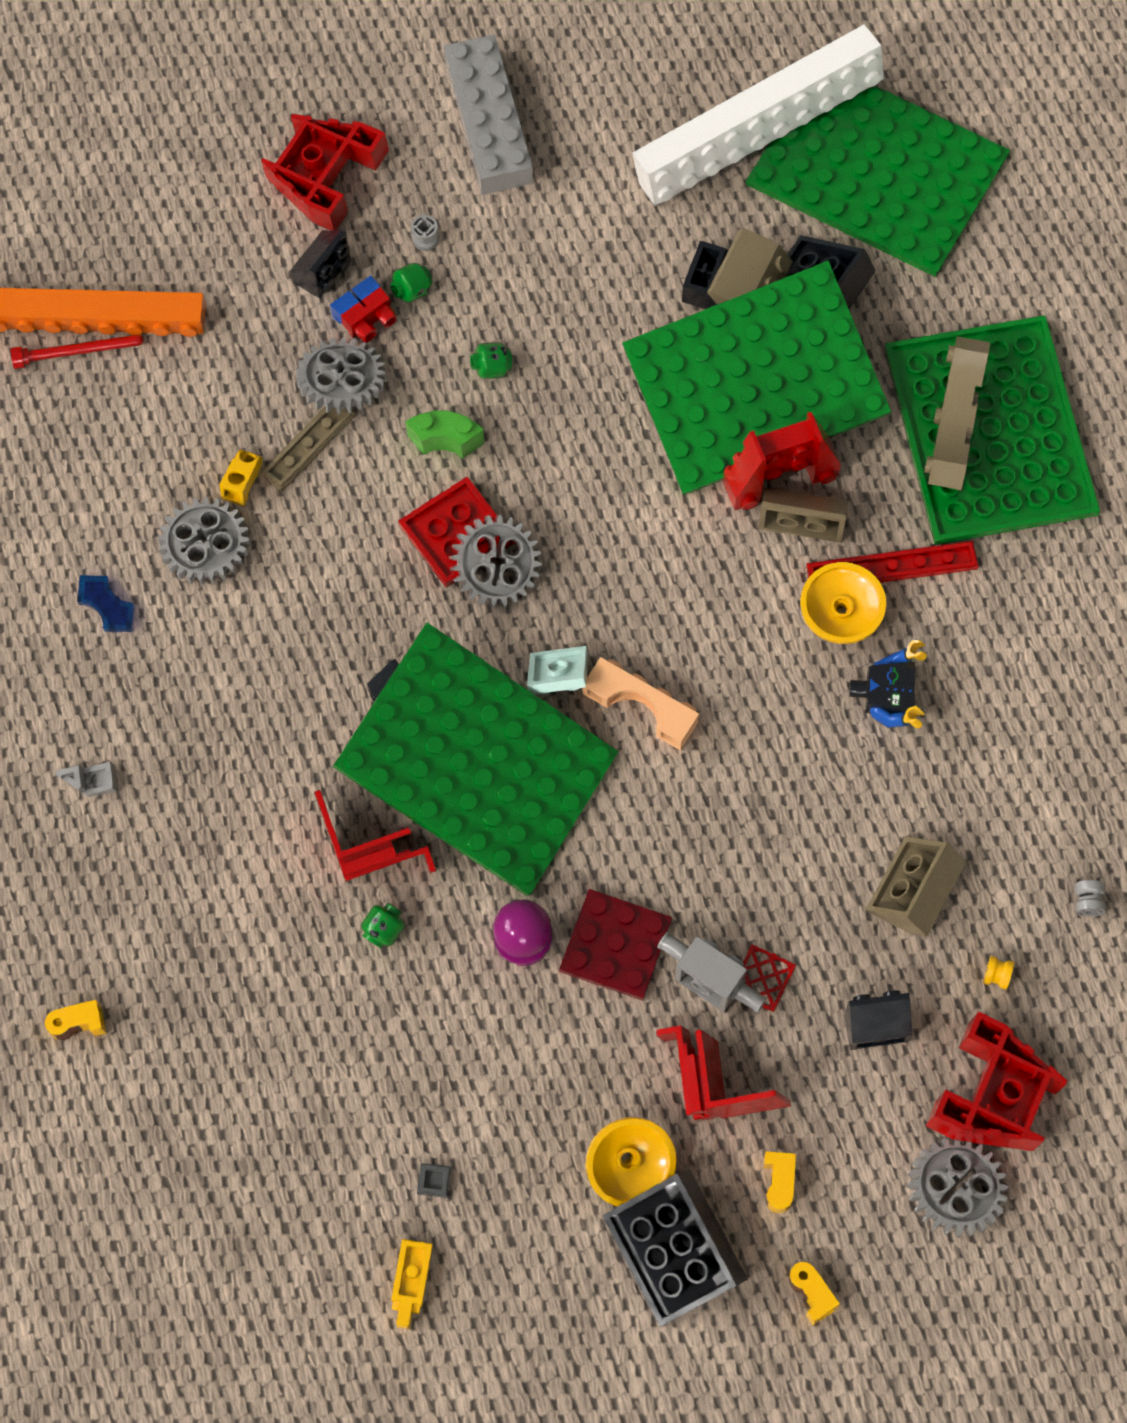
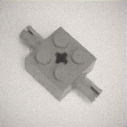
M666 932L660 940L657 948L679 961L676 965L675 980L725 1013L735 999L755 1011L756 1014L765 1004L767 997L745 984L747 969L744 968V963L733 955L727 957L718 951L719 947L713 941L707 938L702 940L696 936L691 945L687 946L669 932Z

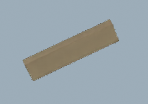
M325 406L260 472L261 476L282 492L356 416L355 411L352 410V413H348L346 408H342L341 413L337 414L336 408H332L329 413H326Z

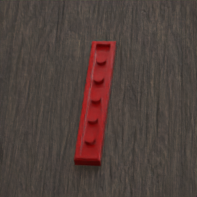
M973 541L806 564L808 578L825 565L848 562L869 570L880 583L978 570L979 567Z

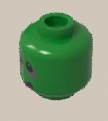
M410 263L394 271L390 285L391 291L395 297L400 298L404 302H413L429 293L432 285V276L425 266H421L418 263Z
M500 342L480 343L476 347L475 353L470 355L471 369L476 370L478 376L482 379L503 378L507 371H510L512 368L511 351L506 349L505 345Z
M389 903L385 907L374 905L361 923V928L364 931L362 936L381 949L384 945L392 946L405 927V922L399 917L402 912Z

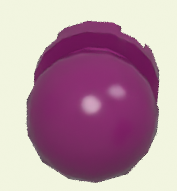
M528 899L513 900L504 905L496 914L492 925L495 948L502 958L517 966L533 965L544 958L552 944L551 919L544 908Z

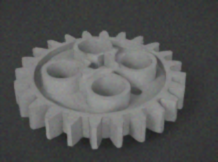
M342 337L340 343H336L334 338H331L329 345L320 341L319 349L311 346V354L304 352V360L298 361L299 369H296L297 387L300 388L301 396H307L308 404L315 401L316 409L321 408L323 405L326 406V413H329L332 408H336L337 414L341 413L342 408H346L348 413H352V407L354 406L362 410L363 402L372 405V397L379 398V391L384 390V382H386L385 363L381 362L380 354L375 355L374 347L367 350L366 342L358 346L356 345V339L346 343L345 337Z
M205 497L203 504H199L198 500L194 498L193 506H189L185 501L182 502L184 510L180 511L177 508H173L175 517H165L169 526H160L161 532L164 535L158 536L159 543L162 544L158 548L160 554L164 555L162 557L164 564H169L168 568L171 573L177 571V576L180 580L187 575L189 584H192L195 578L199 579L200 585L204 584L205 578H209L212 584H215L216 576L226 580L225 572L229 571L235 574L233 565L243 566L240 556H248L245 547L250 546L249 538H247L250 534L248 527H244L246 525L244 517L239 518L238 509L231 511V506L228 502L221 507L218 498L213 504L209 503L208 497ZM208 521H217L213 526H204ZM184 533H191V536L186 539L179 538ZM205 538L207 542L203 543L201 539ZM221 543L229 544L225 549L217 548ZM197 555L204 556L198 562L191 561Z
M490 515L485 516L484 524L480 519H475V528L470 525L464 526L467 535L457 534L461 544H452V548L458 551L457 555L449 557V559L457 561V565L450 568L451 571L459 572V575L454 578V582L463 581L464 584L461 586L460 591L471 590L468 598L474 599L478 595V604L483 605L487 599L489 600L490 607L496 606L497 599L501 606H507V598L516 603L518 602L517 593L521 596L527 595L524 589L525 586L534 588L535 585L530 581V578L539 577V574L533 571V569L542 565V563L534 561V557L540 555L541 551H533L532 549L538 541H529L527 539L531 534V530L521 532L522 522L512 526V517H508L504 523L502 515H496L494 522ZM499 536V542L496 550L495 537ZM480 538H484L488 542L489 547L485 553H481L477 548ZM509 540L513 541L516 545V551L512 556L508 555L505 551V544ZM491 557L501 559V563L495 566L490 561ZM479 566L485 568L487 573L485 580L482 582L478 581L475 577V571ZM507 568L511 569L514 573V579L510 584H507L503 579V572ZM494 572H495V580H496V585H495V586L492 585V580H493V578H494Z
M943 1138L940 1147L937 1143L932 1142L929 1147L930 1151L924 1148L920 1153L921 1158H916L913 1162L915 1169H911L908 1176L915 1180H911L907 1188L916 1191L911 1194L909 1200L919 1201L914 1211L920 1212L924 1210L926 1214L922 1221L934 1220L933 1230L942 1225L944 1226V1235H947L951 1229H955L956 1236L960 1237L965 1229L969 1236H973L975 1227L981 1233L984 1232L987 1228L986 1223L992 1226L996 1221L995 1216H1000L1003 1212L999 1205H1004L1008 1198L1001 1194L1008 1190V1186L1000 1184V1182L1004 1180L1006 1174L996 1172L1001 1163H991L989 1160L993 1153L990 1152L983 1155L981 1153L983 1149L982 1144L973 1149L971 1148L972 1142H966L963 1146L959 1140H954L952 1145H950L949 1141ZM950 1161L961 1163L963 1171L955 1170L951 1166ZM975 1169L976 1174L970 1177L965 1185L959 1188L944 1205H940L939 1200L945 1197L952 1187L957 1185L970 1170ZM930 1181L939 1182L943 1191L933 1189ZM973 1183L983 1185L985 1193L977 1192L973 1187ZM952 1203L961 1204L965 1209V1213L955 1211Z

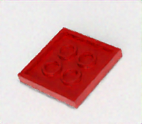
M465 477L398 520V524L445 588L455 583L454 578L459 575L458 571L450 570L451 567L457 565V561L449 559L450 556L457 555L458 553L457 550L452 548V544H461L457 534L467 535L464 526L470 525L475 528V519H480L484 524V517L490 515L494 522L497 514L471 480ZM499 536L495 537L496 550L499 542ZM480 538L477 548L481 553H485L489 545L486 539ZM511 540L507 541L505 550L515 543Z

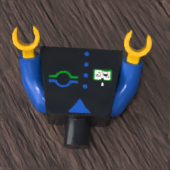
M913 640L907 648L895 652L869 666L866 681L850 680L849 697L866 698L865 712L871 714L872 718L887 728L904 727L909 724L914 728H920L922 722L915 718L920 715L923 716L925 713L920 708L914 706L915 662L911 661L913 658L919 661L926 659V653L923 651L917 653V650L920 647H924L925 644L919 640Z

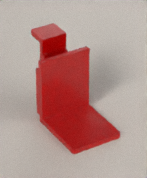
M321 791L314 792L345 881L421 854L424 856L429 873L436 871L428 846L414 851L408 849L399 853L395 852L391 840L410 834L409 828L341 851Z
M682 1025L656 1030L657 1037L663 1041L677 1039L686 1115H693L694 1120L715 1119V1117L729 1118L791 1107L790 1099L776 1090L726 1099L719 1044L716 1039L703 1030H697L698 1055H696L695 1048L691 1046L690 1031Z

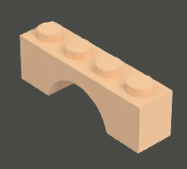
M600 657L587 677L583 694L606 708L622 700H635L643 703L653 712L656 718V737L681 750L699 721V713H697L695 707L687 702L680 703L676 701L663 688L656 689L650 686L642 676L635 673L633 675L629 674L616 661L611 659L607 661Z

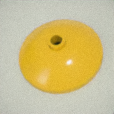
M837 562L819 568L807 579L801 593L800 608L804 621L817 636L832 643L852 644L868 638L878 629L886 611V596L881 583L869 570L853 563ZM842 606L846 609V612L839 613L836 608Z
M626 1117L606 1125L592 1140L586 1156V1173L592 1188L604 1201L617 1207L672 1177L676 1169V1152L668 1134L653 1121L640 1117ZM629 1152L630 1158L623 1161L622 1155Z

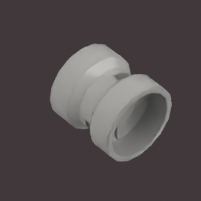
M420 215L412 221L411 232L415 247L421 251L434 249L439 243L437 221L430 215Z
M1084 880L1075 884V894L1078 896V902L1076 903L1077 915L1101 916L1106 913V904L1102 901V896L1105 893L1104 882Z

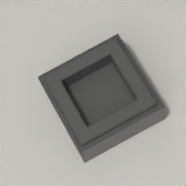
M421 1163L417 1195L448 1198L451 1166Z

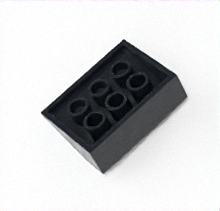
M800 235L787 254L793 263L786 277L829 261L848 309L854 304L876 271L866 250L863 248Z
M690 1169L673 1175L602 1215L660 1327L748 1280Z

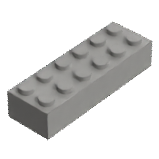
M495 34L444 45L445 64L481 195L533 184V167Z

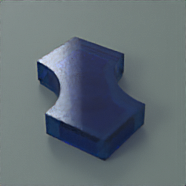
M80 575L77 602L79 605L94 609L101 616L104 632H133L134 603L123 601L113 594L110 589L108 576Z

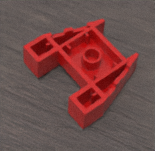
M292 114L291 120L295 135L276 163L262 158L261 163L265 176L311 222L328 230H337L347 215L348 208L344 194L331 189L330 186L348 159L376 171L389 152L385 132L362 122L353 121L352 124L339 123V119L329 118L328 121L312 119V116Z
M809 412L805 421L756 436L754 431L749 432L743 441L745 448L742 452L735 453L733 456L735 462L733 466L728 465L725 468L723 483L734 510L740 508L749 510L761 502L764 479L773 480L784 472L790 470L800 471L806 468L812 484L819 482L821 484H828L839 476L841 464L827 433L818 424L813 413Z
M978 1011L969 1022L958 1047L987 1062L971 1101L945 1089L936 1100L926 1127L953 1140L1034 1151L1045 1139V1137L1030 1130L1045 1090L1056 1095L1066 1085L1067 1080L1051 1065L1048 1067L1034 1054L1035 1051L1027 1043L1024 1045L1013 1035L1014 1031L1006 1024Z

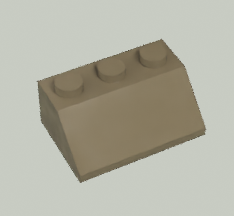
M740 228L707 293L718 305L785 278L793 261L778 243L748 229Z
M780 487L765 488L758 529L841 543L848 501H842V499L834 496L827 498L818 497L809 492H787Z
M905 836L866 911L907 933L928 936L967 861L947 842Z

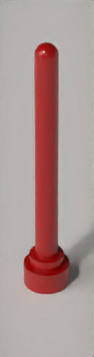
M132 335L29 351L28 348L22 349V346L10 348L13 368L21 369L25 368V365H29L31 361L139 346L143 343V338L140 335Z

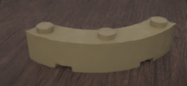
M957 336L955 346L949 345L946 362H950L951 366L942 408H936L933 422L934 424H939L933 457L927 456L924 473H929L928 484L962 490L970 449L969 443L978 406L979 393L975 392L976 386H982L990 342Z

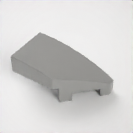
M111 762L87 768L77 765L56 771L58 777L88 797L118 792L115 765Z

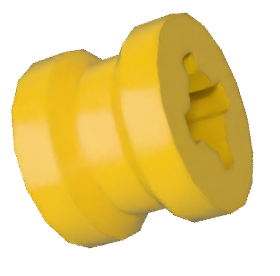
M991 955L983 984L990 985L994 983L999 985L1000 989L1007 990L1014 961L1007 960L1003 962L998 960L997 956Z

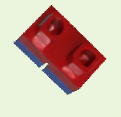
M371 275L352 288V293L348 291L330 304L332 317L348 330L352 338L358 336L366 343L370 342L377 335L376 329L372 326L375 322L379 320L385 328H389L397 321L389 296Z

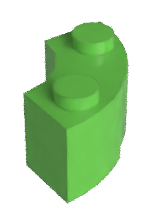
M430 411L405 421L407 436L424 455L434 450H447L456 453L463 459L485 444L483 429L470 418L455 412Z

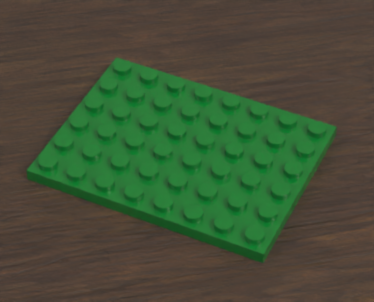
M873 86L858 93L854 98L836 105L832 110L811 119L807 124L800 125L791 130L784 137L770 142L748 176L746 185L936 277L1008 158L1010 150L888 91Z
M829 261L622 342L683 496L722 481L725 468L728 465L733 466L735 463L733 456L736 452L743 451L745 448L743 441L751 431H754L756 436L805 421L807 413L812 412L818 424L822 426L824 432L831 438L891 414L890 407Z
M1045 315L885 343L884 351L934 545L1099 516L1098 501ZM957 336L990 342L982 386H976L975 392L979 393L978 406L969 443L970 449L962 490L928 484L929 473H924L927 456L933 457L939 425L933 422L936 408H942L951 366L950 362H946L949 345L955 346Z
M426 623L332 767L522 894L530 896L619 751L429 623Z

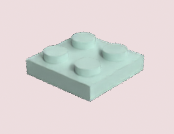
M580 646L530 653L527 681L528 691L533 694L544 695L555 691H574L579 688H585L588 667L587 647Z

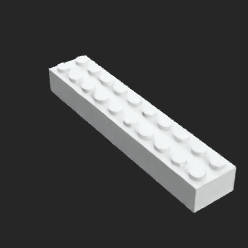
M862 25L634 151L632 154L640 186L654 206L669 201L676 194L685 189L692 188L696 183L717 174L721 169L732 163L739 162L743 157L762 149L766 144L775 139L784 137L791 130L800 125L807 124L818 115L832 110L836 105L854 98L858 93L869 87L877 85L884 79L880 43L867 27Z

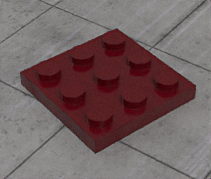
M589 889L559 972L643 1001L661 953V949L657 948L665 933L668 932L672 917Z

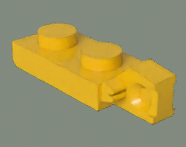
M402 1239L391 1298L393 1302L392 1310H398L397 1328L410 1329L412 1313L420 1314L433 1250L432 1243Z

